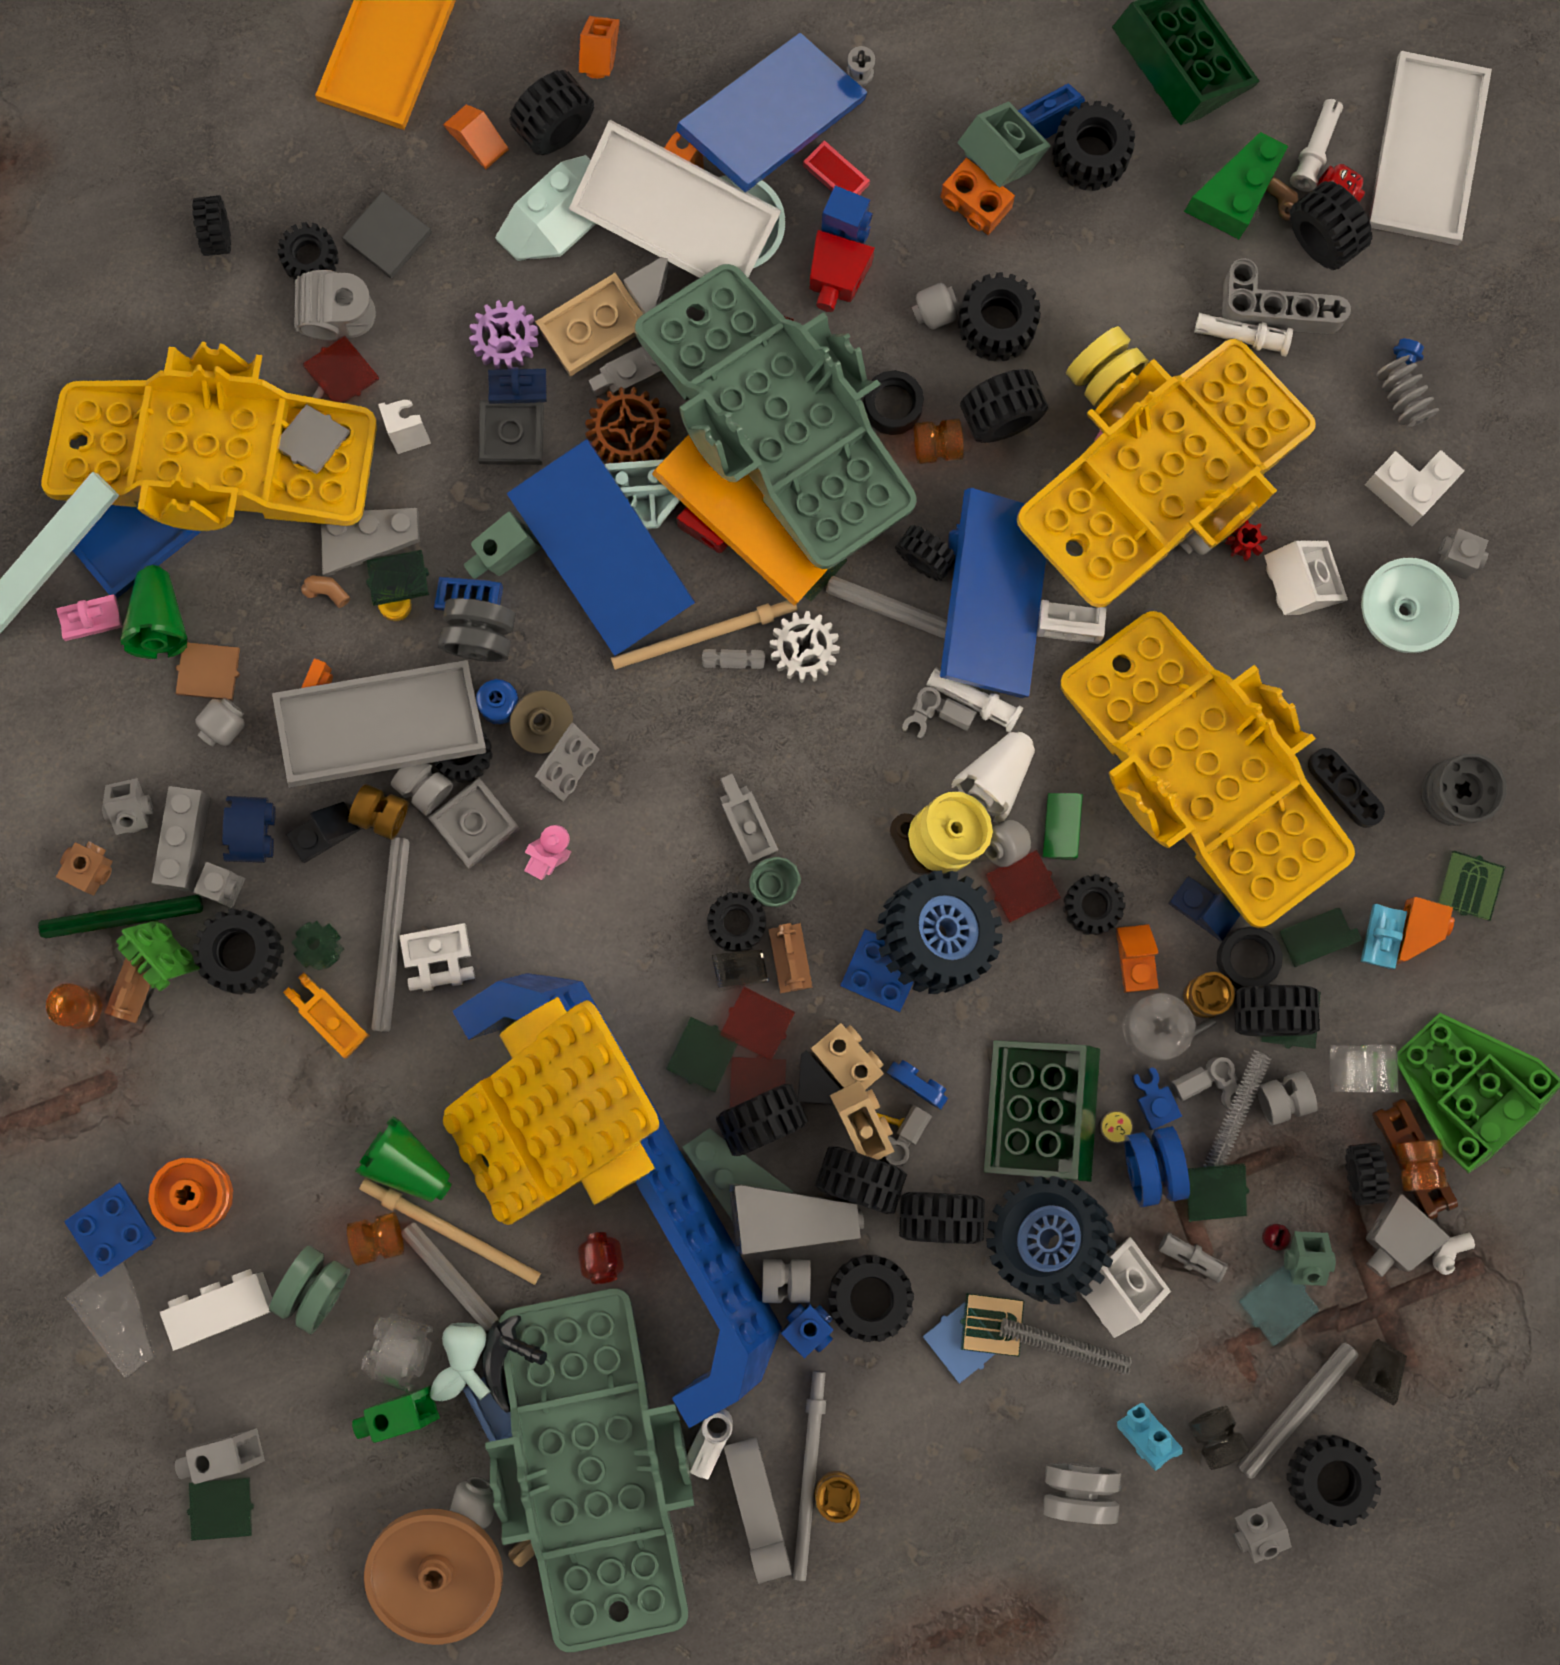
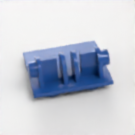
M865 929L840 986L900 1012L914 981L904 985L897 980L902 973L899 970L891 973L886 965L892 962L889 955L881 958L879 948L885 946V941L877 940L875 932Z
M118 1183L64 1221L99 1277L107 1274L139 1250L147 1249L153 1244L152 1241L157 1239L121 1183Z

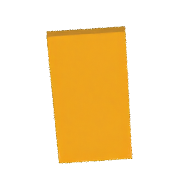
M353 0L315 94L317 101L405 130L456 0Z
M689 434L653 471L652 475L793 606L803 598L828 570L820 569L810 562L764 503L763 493L748 474L737 482H729L721 477L700 454Z

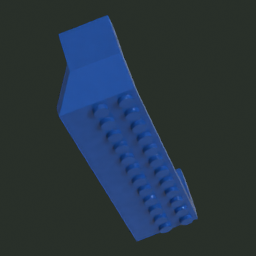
M525 973L497 981L452 1012L468 1040L499 1031L514 1020H519L559 997L566 1011L586 1000L592 1002L595 1006L596 1004L583 981ZM630 1065L659 1120L658 1130L641 1141L655 1169L635 1181L720 1329L712 1369L696 1378L672 1397L687 1426L691 1428L739 1401L762 1381L782 1326L769 1304L762 1303L760 1288L741 1255L736 1251L733 1241Z

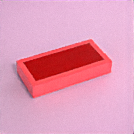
M825 140L803 161V167L830 191H833L836 185L860 195L870 185V180Z

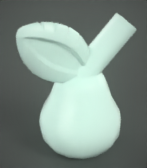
M452 1323L444 1330L442 1342L450 1367L440 1372L433 1381L430 1391L432 1400H450L463 1390L465 1384L470 1387L479 1400H482L491 1392L473 1370L486 1344L487 1334L485 1329L479 1324Z

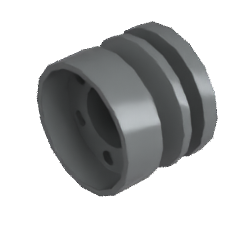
M1463 754L1435 764L1426 773L1421 785V799L1426 811L1436 821L1448 826H1462L1481 822L1494 816L1502 807L1507 795L1506 779L1501 768L1492 759L1480 754ZM1455 786L1460 787L1458 791L1454 788ZM1458 792L1462 795L1461 797H1456Z

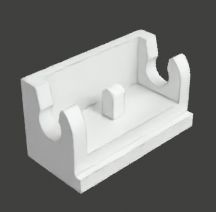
M400 400L385 405V402L378 404L387 433L397 454L431 444L420 415H412L408 418H401L399 416L402 409L410 408L413 405L410 400Z
M1041 600L1037 636L1100 644L1105 634L1106 607L1091 608Z

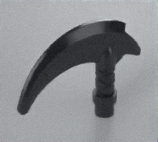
M519 1315L512 1316L501 1323L498 1320L493 1323L486 1336V1344L482 1354L483 1374L486 1385L491 1391L490 1394L506 1413L510 1412V1405L503 1389L502 1369L508 1351L518 1353V1355L524 1356L525 1360L539 1365H543L547 1359V1353L540 1350V1347L534 1344L528 1345V1343L517 1338L515 1328L521 1321V1316Z

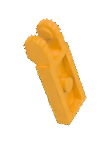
M303 972L298 978L302 985L309 989L314 996L305 1003L300 998V995L290 987L283 993L299 1009L298 1012L343 1058L347 1059L370 1035L325 989L320 988Z

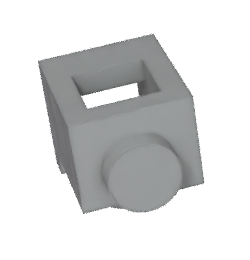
M206 862L193 893L233 909L245 878L238 876L232 871Z

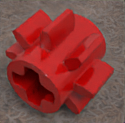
M1246 520L1241 525V528H1237L1232 533L1234 536L1226 539L1225 544L1231 545L1233 550L1231 553L1232 557L1237 554L1243 556L1244 561H1248L1252 552L1257 556L1263 552L1262 547L1258 544L1264 543L1268 537L1261 535L1259 530L1261 524L1255 526L1249 524V521ZM1246 536L1251 540L1247 544L1242 542V539Z

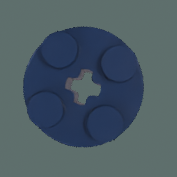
M227 796L226 802L232 805L231 808L224 807L222 844L228 845L227 849L229 850V853H223L224 861L265 863L266 858H273L274 838L268 835L269 825L275 826L276 806H273V803H269L268 797Z

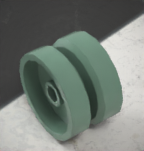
M308 1245L300 1252L284 1275L271 1300L269 1311L282 1319L291 1317L297 1311L295 1326L311 1335L319 1328L337 1302L349 1277L350 1268L336 1260L328 1263L323 1268L324 1253Z

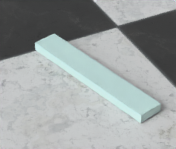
M92 472L0 579V634L119 497V494L98 473Z

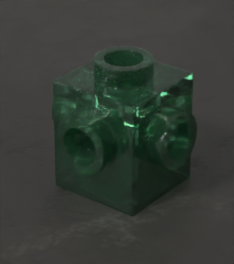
M315 921L313 924L308 922L300 927L295 933L297 938L291 942L297 949L293 954L305 968L311 965L319 971L322 968L328 969L340 958L339 954L345 950L338 942L342 937L330 923L325 926L318 921ZM319 939V947L315 950H311L309 946L314 941Z

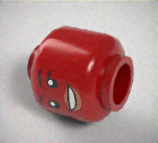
M1338 164L1335 167L1330 165L1320 177L1317 185L1319 186L1325 181L1335 182L1349 191L1358 202L1361 201L1365 194V191L1361 189L1364 181L1363 177L1345 164Z

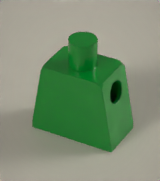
M431 1386L385 1400L364 1409V1416L352 1421V1428L356 1438L362 1439L370 1436L372 1442L376 1443L421 1429L440 1419L435 1400H432L430 1397Z

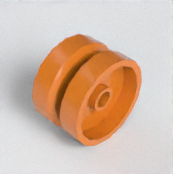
M180 1158L168 1162L156 1172L150 1184L148 1201L152 1214L162 1226L174 1232H201L215 1227L226 1217L232 1205L233 1187L229 1175L220 1165L208 1159ZM189 1192L195 1193L194 1200H190Z

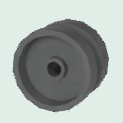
M463 598L449 599L445 602L443 620L450 626L441 629L438 648L446 653L466 659L486 662L506 661L509 657L511 641L503 635L513 632L516 613L511 609L486 601Z

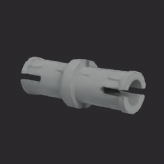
M1170 1232L1164 1235L1159 1245L1158 1251L1183 1263L1184 1268L1189 1271L1194 1269L1217 1283L1222 1280L1228 1268L1227 1263L1202 1251L1201 1246L1197 1244L1192 1246Z

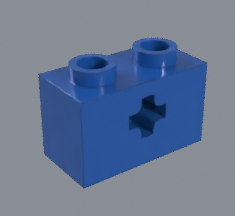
M835 185L822 213L821 231L865 244L871 230L869 224L873 213L869 212L870 199Z

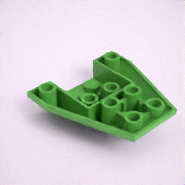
M1442 1013L1433 1018L1393 1056V1060L1441 1147L1468 1174L1490 1160L1543 1109L1560 1089V1078L1538 1058Z

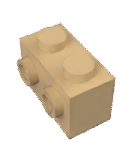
M840 1023L810 1049L812 1054L842 1089L860 1081L866 1090L884 1074L880 1069L884 1066L882 1061L872 1050L868 1053L865 1052L859 1044L863 1039L851 1025L845 1028Z
M858 1081L830 1095L857 1153L879 1160L895 1152L888 1139V1136L892 1135L893 1132L885 1116L879 1118L875 1111L880 1108V1105L872 1089L865 1091L861 1082Z

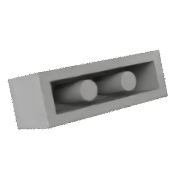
M168 787L152 884L160 888L194 892L210 796L203 791Z

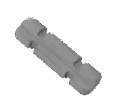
M704 649L702 652V665L705 668H716V665H720V668L746 669V666H751V669H762L765 665V653L762 650H751V653H746V650L721 649V652H716V649Z

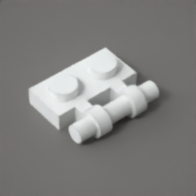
M465 923L399 935L405 968L418 967L420 976L408 978L410 991L422 989L423 992L434 990L435 986L451 983L452 986L463 985V981L475 979L473 966L460 968L459 959L472 957ZM448 962L449 971L431 974L430 964Z

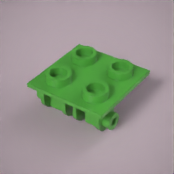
M158 920L125 928L121 931L123 935L116 941L119 945L118 950L128 961H132L131 965L133 967L146 959L137 971L139 974L146 972L142 977L149 983L152 989L157 988L159 991H162L169 986V979L200 969L199 966L195 965L193 955L186 948L181 947L173 938L171 930Z

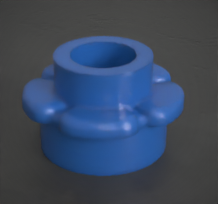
M1400 339L1398 345L1393 348L1394 354L1397 355L1396 359L1410 355L1409 359L1405 361L1406 364L1422 361L1424 358L1422 355L1424 346L1411 339Z

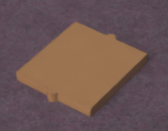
M187 642V648L181 653L180 665L176 666V670L179 672L175 694L221 700L225 697L233 701L236 678L240 676V673L237 671L240 648Z

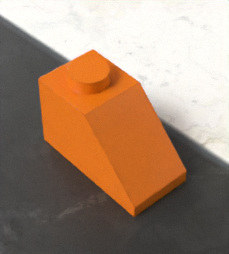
M589 16L580 34V73H587L588 77L596 79L610 76L614 67L620 26L619 19Z
M1418 897L1406 900L1403 911H1407L1396 964L1408 961L1445 940L1446 936H1450L1455 922L1454 917H1451L1453 907Z

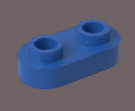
M902 1060L898 1064L893 1061L886 1072L890 1077L939 1110L943 1108L948 1100L944 1095L946 1088L932 1079H929L926 1083L916 1076L919 1070L908 1062Z

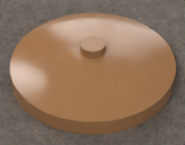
M422 1509L395 1519L378 1535L366 1560L364 1585L373 1611L393 1632L417 1643L431 1645L448 1644L472 1635L489 1620L497 1606L502 1591L503 1565L495 1543L477 1523L453 1511Z

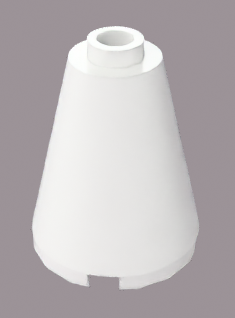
M1022 732L1008 733L960 772L953 780L952 788L957 786L958 792H963L977 799L985 807L989 815L995 816L993 822H1003L1010 814L1035 753L1032 739Z

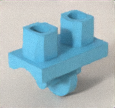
M1379 904L1372 905L1361 962L1392 970L1396 968L1407 911L1392 909Z
M1140 1403L1127 1412V1416L1117 1422V1428L1136 1448V1453L1139 1457L1145 1459L1155 1471L1161 1468L1169 1459L1182 1454V1447L1144 1403Z

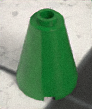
M149 565L136 574L120 636L121 645H124L125 652L140 658L157 659V653L168 652V658L183 653L187 648V634L169 573L160 566Z
M392 1116L386 1123L388 1127L384 1133L381 1131L378 1133L359 1162L361 1165L355 1169V1172L360 1174V1176L428 1202H432L435 1198L441 1201L452 1185L448 1181L450 1177L449 1172L400 1119Z

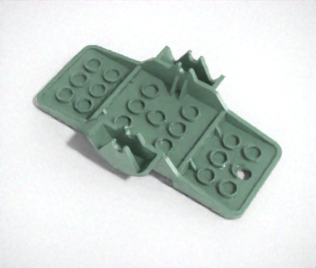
M723 264L637 319L635 335L638 341L685 401L689 399L679 409L686 430L700 454L721 477L729 482H737L748 474L763 493L764 503L814 566L820 569L834 567L913 511L917 502L915 491L872 429L864 404L861 401L862 397L881 384L878 380L871 381L867 379L861 348L854 349L849 341V333L831 334L828 317L824 312L803 326L801 323L786 319L738 267L731 264ZM694 307L697 310H703L705 316L702 320L694 321L692 318H688L686 312L689 308Z
M610 1288L521 1306L506 1311L500 1317L499 1322L501 1323L512 1316H521V1321L515 1328L517 1338L528 1343V1345L534 1344L540 1347V1350L547 1353V1359L543 1365H539L525 1360L524 1356H520L518 1353L510 1350L505 1357L503 1364L510 1403L512 1437L485 1443L486 1450L490 1456V1488L493 1490L494 1509L502 1523V1544L507 1545L531 1540V1545L538 1562L555 1645L566 1653L578 1652L681 1629L688 1619V1604L670 1511L694 1506L691 1476L676 1405L672 1404L650 1409L646 1377L632 1302L629 1295L619 1288ZM616 1601L624 1602L629 1609L628 1616L622 1621L614 1620L609 1614L610 1606Z

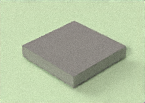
M477 778L428 817L468 869L520 829L480 778Z

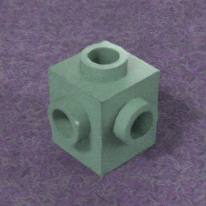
M1294 1231L1290 1250L1286 1249L1284 1253V1266L1286 1270H1290L1292 1284L1326 1286L1329 1273L1334 1272L1336 1265L1335 1253L1332 1252L1328 1233Z

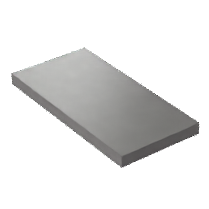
M468 660L272 693L289 788L486 753Z

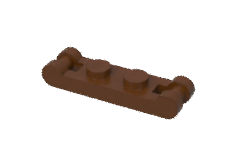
M1400 1099L1394 1102L1393 1107L1387 1110L1379 1109L1373 1112V1119L1382 1131L1418 1202L1419 1210L1432 1220L1438 1217L1437 1213L1445 1209L1451 1211L1457 1208V1199L1407 1102L1404 1099ZM1400 1119L1404 1127L1396 1131L1392 1122ZM1437 1189L1439 1197L1431 1201L1428 1192Z

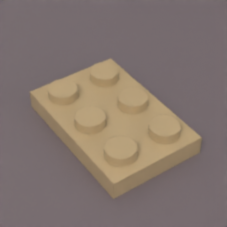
M613 273L535 322L537 328L569 376H572L636 336V321L643 313L617 274Z

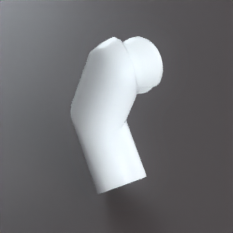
M1468 1232L1450 1237L1445 1244L1435 1251L1432 1261L1437 1271L1444 1275L1451 1274L1455 1270L1454 1260L1457 1253L1475 1248L1471 1233Z

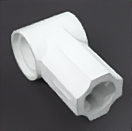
M726 1409L703 1420L687 1454L691 1474L709 1479L732 1432V1416ZM713 1418H721L726 1422L727 1428L722 1433H714L709 1429L708 1422Z

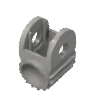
M314 270L297 276V279H295L294 328L296 332L318 340L333 341L338 338L361 336L373 326L376 318L375 305L365 282L358 276L350 273H337L331 270Z

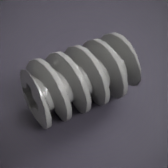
M1410 355L1385 365L1376 375L1378 380H1386L1382 388L1384 391H1391L1387 399L1391 403L1397 402L1392 409L1396 414L1403 413L1398 421L1400 425L1409 424L1407 428L1421 424L1439 412V408L1428 409L1427 406L1434 398L1433 396L1422 397V394L1429 388L1427 385L1417 387L1416 384L1423 376L1422 374H1411L1418 365L1417 363L1406 364L1405 361L1409 359Z

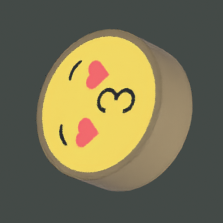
M1119 1110L1109 1111L1104 1114L1099 1122V1132L1102 1138L1113 1144L1123 1143L1125 1135L1133 1133V1122L1130 1116Z

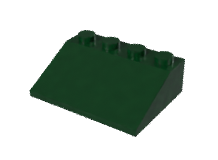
M1203 0L1133 1L1112 26L1120 42L1127 48L1139 69L1143 71L1155 92L1164 101L1171 115L1180 126L1201 119L1260 82Z
M993 1040L984 1173L1028 1177L1043 1176L1044 1178L1056 1176L1063 1180L1092 1181L1100 1061L1099 1048L1076 1044Z

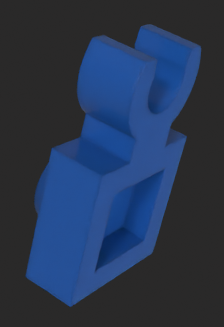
M1154 1067L1147 1069L1151 1076L1148 1084L1141 1082L1138 1074L1132 1076L1134 1086L1142 1090L1145 1095L1137 1099V1102L1150 1130H1153L1182 1117V1114L1169 1086L1159 1089L1157 1085L1159 1074Z

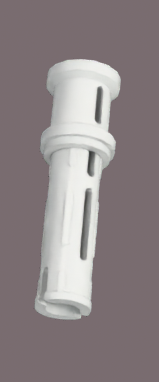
M1335 99L1324 101L1308 147L1300 152L1298 157L1300 161L1299 166L1290 178V183L1298 190L1310 192L1318 185L1317 176L1320 169L1324 168L1327 162L1325 151L1339 115L1343 110L1341 102H1338L1336 108L1333 109L1336 102Z
M1199 312L1194 333L1211 335L1227 340L1237 339L1252 345V348H1255L1257 351L1263 348L1280 352L1281 356L1286 357L1292 340L1293 328L1288 327L1287 330L1269 327L1265 322L1253 325Z
M935 667L926 684L927 686L933 687L954 700L980 713L979 716L982 717L981 719L985 721L990 719L1006 727V732L1010 733L1023 711L1022 706L1019 705L1016 708L999 699V695L996 693L989 695L971 685L940 678L941 670Z

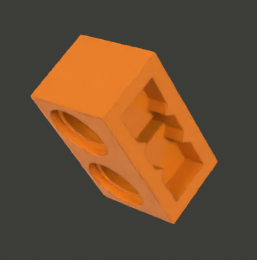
M966 157L943 184L940 198L949 210L953 212L958 211L967 218V222L972 228L977 231L982 230L989 235L1012 209L1015 195L1004 186L999 188L980 167ZM966 186L970 189V192L962 193L957 190V187ZM990 205L995 210L992 212H986L981 208V206Z

